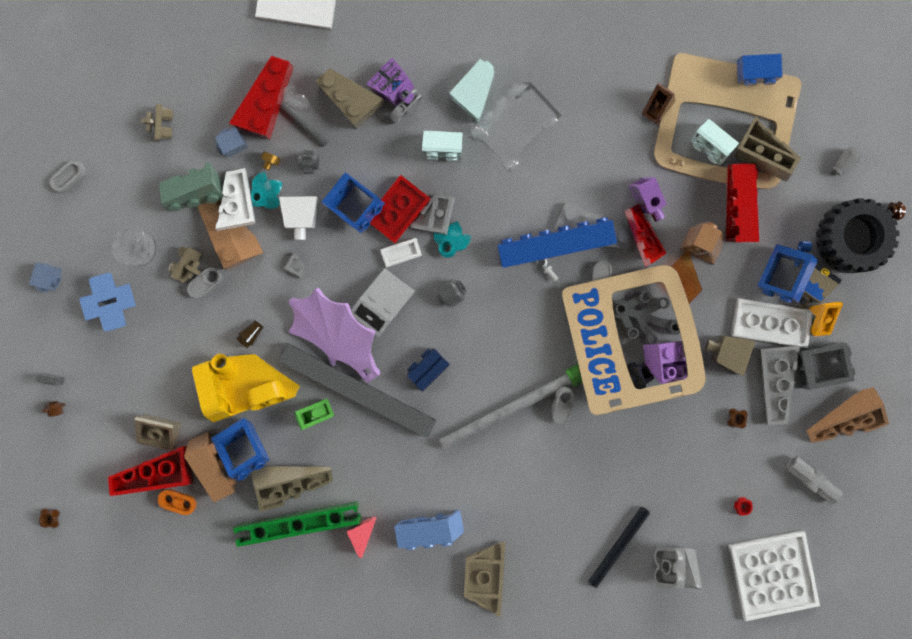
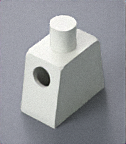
M316 196L279 197L285 228L294 229V240H306V229H315L319 198Z

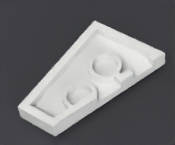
M246 169L226 172L222 191L223 197L219 207V218L215 228L217 231L255 224Z

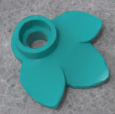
M265 172L257 174L252 181V190L250 191L252 206H264L268 209L279 207L280 200L276 196L280 193L283 183L278 180H268ZM256 194H260V199L258 201H255L254 196Z
M455 221L448 227L447 235L434 233V241L439 245L438 251L440 255L445 258H451L457 251L467 248L471 241V235L463 234L461 225L458 221ZM447 246H451V250L449 252H446Z

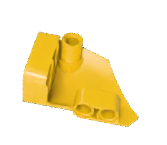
M217 354L211 361L192 366L202 413L213 423L248 410H260L294 398L300 385L276 370L256 354L229 357L224 354ZM223 362H226L225 365L222 368H220V365Z

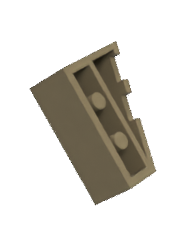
M330 68L316 80L319 88L356 129L385 104L383 98Z
M755 116L734 157L748 164H756V168L787 182L801 157L785 142H781L773 134L774 132L771 129H767L760 122V119Z

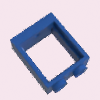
M346 172L322 201L325 206L360 233L370 226L371 220L381 212L385 204L379 197ZM354 186L373 200L356 223L337 209Z
M776 244L757 286L764 295L769 297L776 295L784 302L791 303L794 301L799 303L818 260L812 254ZM781 257L803 264L791 292L769 285Z
M242 418L211 438L229 477L237 481L247 478L249 473L263 468L265 463L270 461L252 422L245 418ZM247 434L256 455L235 468L225 447Z

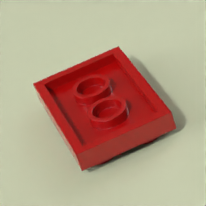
M400 175L381 200L385 204L381 212L375 215L370 224L396 244L431 198Z

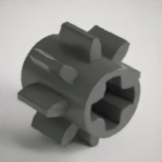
M303 150L304 155H298V168L303 169L304 174H314V170L319 169V155H314L313 150Z

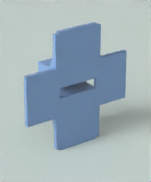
M111 273L90 278L89 283L93 294L79 298L85 321L100 317L103 331L106 332L124 327L126 321L123 310L136 306L130 284L116 287ZM114 299L117 300V302H115V303H111V304L104 305V306H101V307H99V304H98V303H104V302H107V301H111V300H114Z

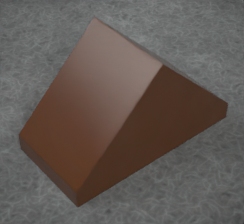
M658 83L642 115L657 125L674 104L675 94Z

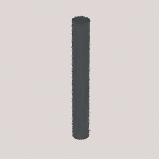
M286 103L281 106L280 109L323 147L327 145L328 140Z

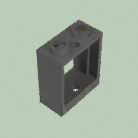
M838 342L800 350L797 362L802 388L811 390L855 381V368L851 364L850 357L852 353L848 344ZM838 350L843 377L815 382L810 355Z

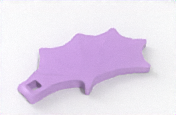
M316 288L309 297L303 299L291 298L289 300V305L294 313V322L289 330L290 334L311 341L328 356L331 366H334L337 360L350 365L367 383L380 375V370L376 367L371 354L375 330L358 323L352 315L348 303L330 301L324 296L320 288Z

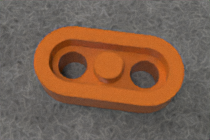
M166 489L158 495L160 507L181 515H189L197 507L196 499L193 496L173 489ZM167 495L172 497V501L167 500ZM185 501L190 503V507L185 506Z

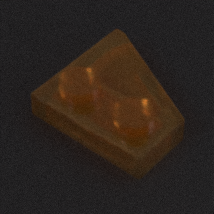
M685 251L671 267L677 271L690 304L702 291V287L688 251Z

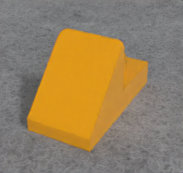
M823 303L809 307L810 311L816 316L810 331L814 337L831 335L843 303Z

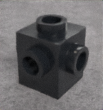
M632 362L626 365L636 389L645 388L646 384L655 379L654 375L645 365V362L639 364Z

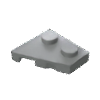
M435 193L429 200V204L422 209L421 215L415 223L412 222L410 228L447 235L455 198Z

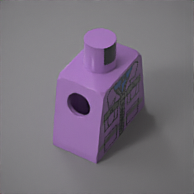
M393 58L367 83L374 94L394 106L398 105L402 100L405 103H410L414 98V94L411 92L414 85Z
M643 177L628 186L643 212L651 214L654 222L665 217L661 208L667 204L655 177Z

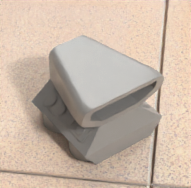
M657 547L654 553V560L657 564V569L654 572V581L657 586L678 589H701L695 549Z

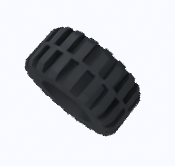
M864 198L848 200L833 206L831 210L823 215L825 219L820 220L818 224L821 229L816 231V237H819V242H816L817 248L821 247L820 255L822 258L827 257L826 263L828 265H835L836 270L845 271V273L874 271L879 269V266H884L888 263L887 258H892L895 254L893 248H897L899 241H896V237L900 236L899 230H896L895 225H898L897 220L892 219L893 213L890 209L884 210V204L876 203L873 199L865 200ZM853 218L863 221L870 231V244L862 254L852 252L844 241L845 226Z

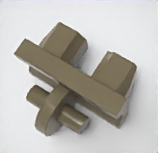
M156 104L155 120L152 119V112H146V118L140 119V124L146 125V132H152V126H155L154 142L172 138V128L161 127L162 120L172 121L173 110L162 108V104Z
M181 246L178 251V256L181 257L179 263L172 262L168 267L171 273L170 277L186 283L188 278L191 279L194 273L200 275L201 271L197 267L203 254L190 247Z

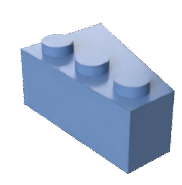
M460 510L454 511L449 516H443L440 513L436 514L437 517L425 518L424 516L400 521L394 526L398 549L413 550L418 546H423L426 549L432 548L437 544H441L442 547L452 545L464 533Z

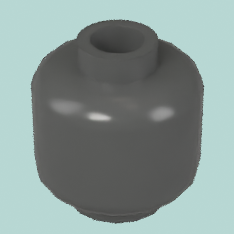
M450 279L439 286L437 298L442 305L446 304L448 307H454L465 299L467 291L460 280Z

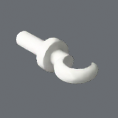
M543 259L545 261V264L542 266L545 269L544 273H548L556 282L559 278L551 270L552 267L547 266V259Z

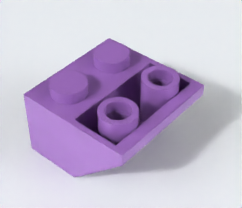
M682 341L643 345L645 365L660 384L687 378V366Z

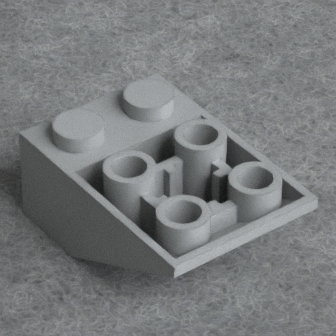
M384 268L351 309L352 315L359 323L375 330V335L381 337L415 291Z

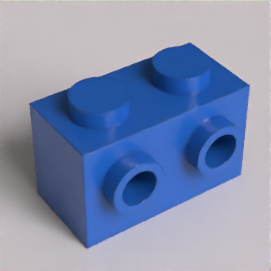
M782 54L742 55L737 60L738 84L744 83L745 86H753L760 82H764V85L776 84V81L783 77Z

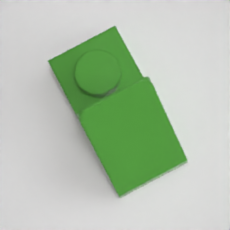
M327 398L294 412L300 429L304 430L333 417L334 413Z

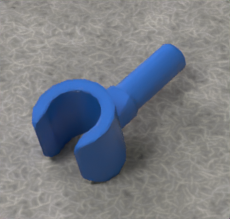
M800 241L798 243V250L810 252L812 250V242ZM795 262L794 266L799 267L800 263Z

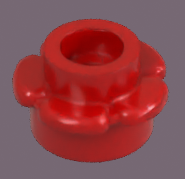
M740 497L738 501H735L734 509L740 516L749 515L753 510V504L751 500Z

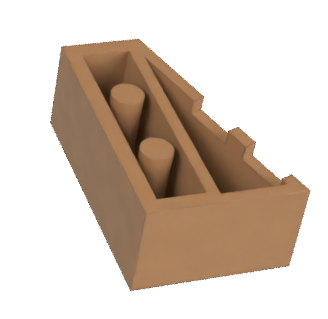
M711 222L691 227L680 249L714 265L724 245L722 231L718 230V226Z
M207 431L188 441L184 457L214 503L233 494L237 482L229 477L211 439L212 435L210 431Z

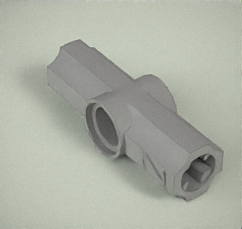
M795 456L787 463L786 469L800 479L804 486L814 493H818L830 504L834 505L842 498L843 492L838 487L828 481V478L823 473L809 466L798 456Z

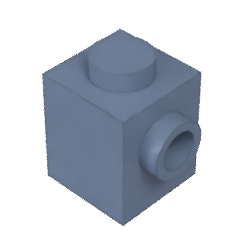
M236 127L224 129L215 137L217 141L215 146L218 152L226 157H230L248 148L240 130Z
M36 262L29 285L36 286L35 290L47 293L48 290L55 291L61 282L60 274L62 269Z

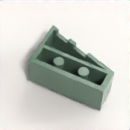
M210 162L205 163V168L196 171L194 168L189 170V174L181 177L177 175L159 183L161 204L168 212H176L182 208H194L200 204L216 203L218 200H222V181Z

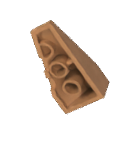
M220 200L216 203L200 204L198 206L199 212L224 269L230 270L263 254L256 236L245 226L221 231L215 229L219 218Z
M872 387L854 394L809 428L807 434L811 443L834 439L838 434L850 436L853 435V431L863 430L864 433L889 425L884 403L875 388Z

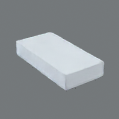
M416 238L380 249L386 268L422 256Z

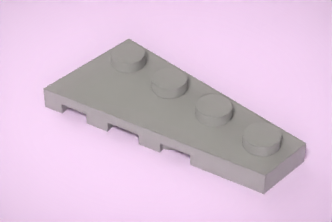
M565 202L552 232L558 231V227L561 226L577 227V223L588 221L589 224L596 223V219L601 217ZM613 223L617 244L603 247L628 250L634 238L632 230Z
M800 345L759 349L766 423L768 426L788 424Z

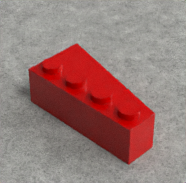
M275 56L269 58L230 120L229 124L232 127L266 139L271 138L294 68L290 61Z
M756 164L727 165L725 242H760L757 200L758 169Z
M182 446L109 476V495L116 496L193 484L192 468L184 457L187 446Z

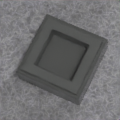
M44 373L38 374L37 381L56 386L62 385L65 377Z

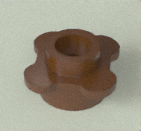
M901 201L889 203L887 210L890 209L893 213L892 219H902L906 214V207Z
M59 401L49 402L46 408L42 409V412H47L48 417L58 416L63 413L62 407L65 406V403H59Z
M731 408L728 412L730 416L727 425L729 427L745 428L748 416L747 411H737Z
M48 509L41 510L40 526L43 528H57L59 526L58 516L60 512L57 509L53 511Z

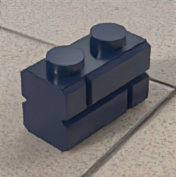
M428 348L421 355L423 359L418 364L414 362L407 369L409 373L406 376L422 392L450 365L435 348L432 351Z

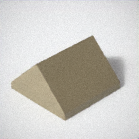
M147 414L135 417L137 443L170 451L176 449L181 422Z

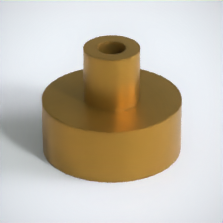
M265 151L262 152L260 159L265 161L262 168L270 171L272 164L278 166L281 160L277 156Z

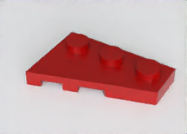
M637 204L626 210L627 220L643 263L647 267L667 253L640 205Z

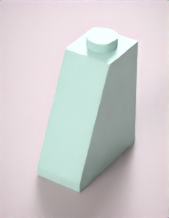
M481 59L449 93V98L477 123L481 119L495 73L494 67L488 61L484 62Z

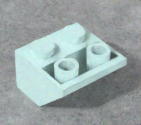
M710 119L696 131L691 140L696 150L703 151L708 155L707 157L712 163H718L719 165L727 159L739 144Z
M424 131L423 157H427V160L430 161L446 158V161L457 162V159H461L463 133Z

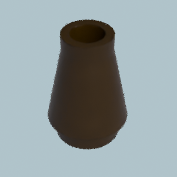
M255 320L239 332L236 339L248 349L250 345L253 346L264 327Z

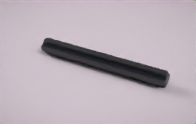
M640 507L588 580L592 587L598 588L650 515L649 510L645 507Z

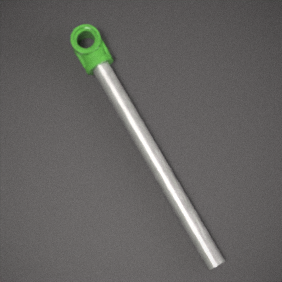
M578 363L566 369L565 375L439 439L442 447L445 450L548 397L560 387L571 384L575 387L583 383Z

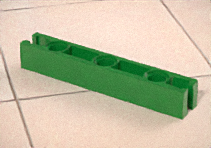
M359 502L237 524L233 528L234 534L243 530H249L251 537L236 539V547L360 524L362 521L361 513H358L357 517L354 518L345 517V511L354 509V512H358ZM331 514H339L340 520L334 521L331 518ZM294 521H301L302 528H297L294 525ZM257 527L263 528L265 534H264V535L258 534L257 531H256V528H257Z

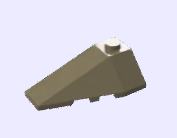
M269 466L251 472L260 512L280 507L285 504L284 501L292 497L294 499L301 497L300 494L307 490L314 491L333 482L331 467Z

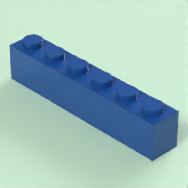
M602 217L596 219V223L589 224L588 221L577 223V227L569 228V225L558 227V231L550 232V229L539 231V235L531 236V233L521 235L518 240H512V238L502 239L501 243L498 244L502 268L617 244L613 220Z

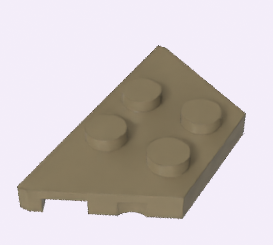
M505 541L466 556L464 597L476 602L482 608L492 611L498 617H501Z

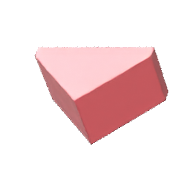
M376 517L364 520L360 524L350 527L347 531L353 547L360 558L363 557Z

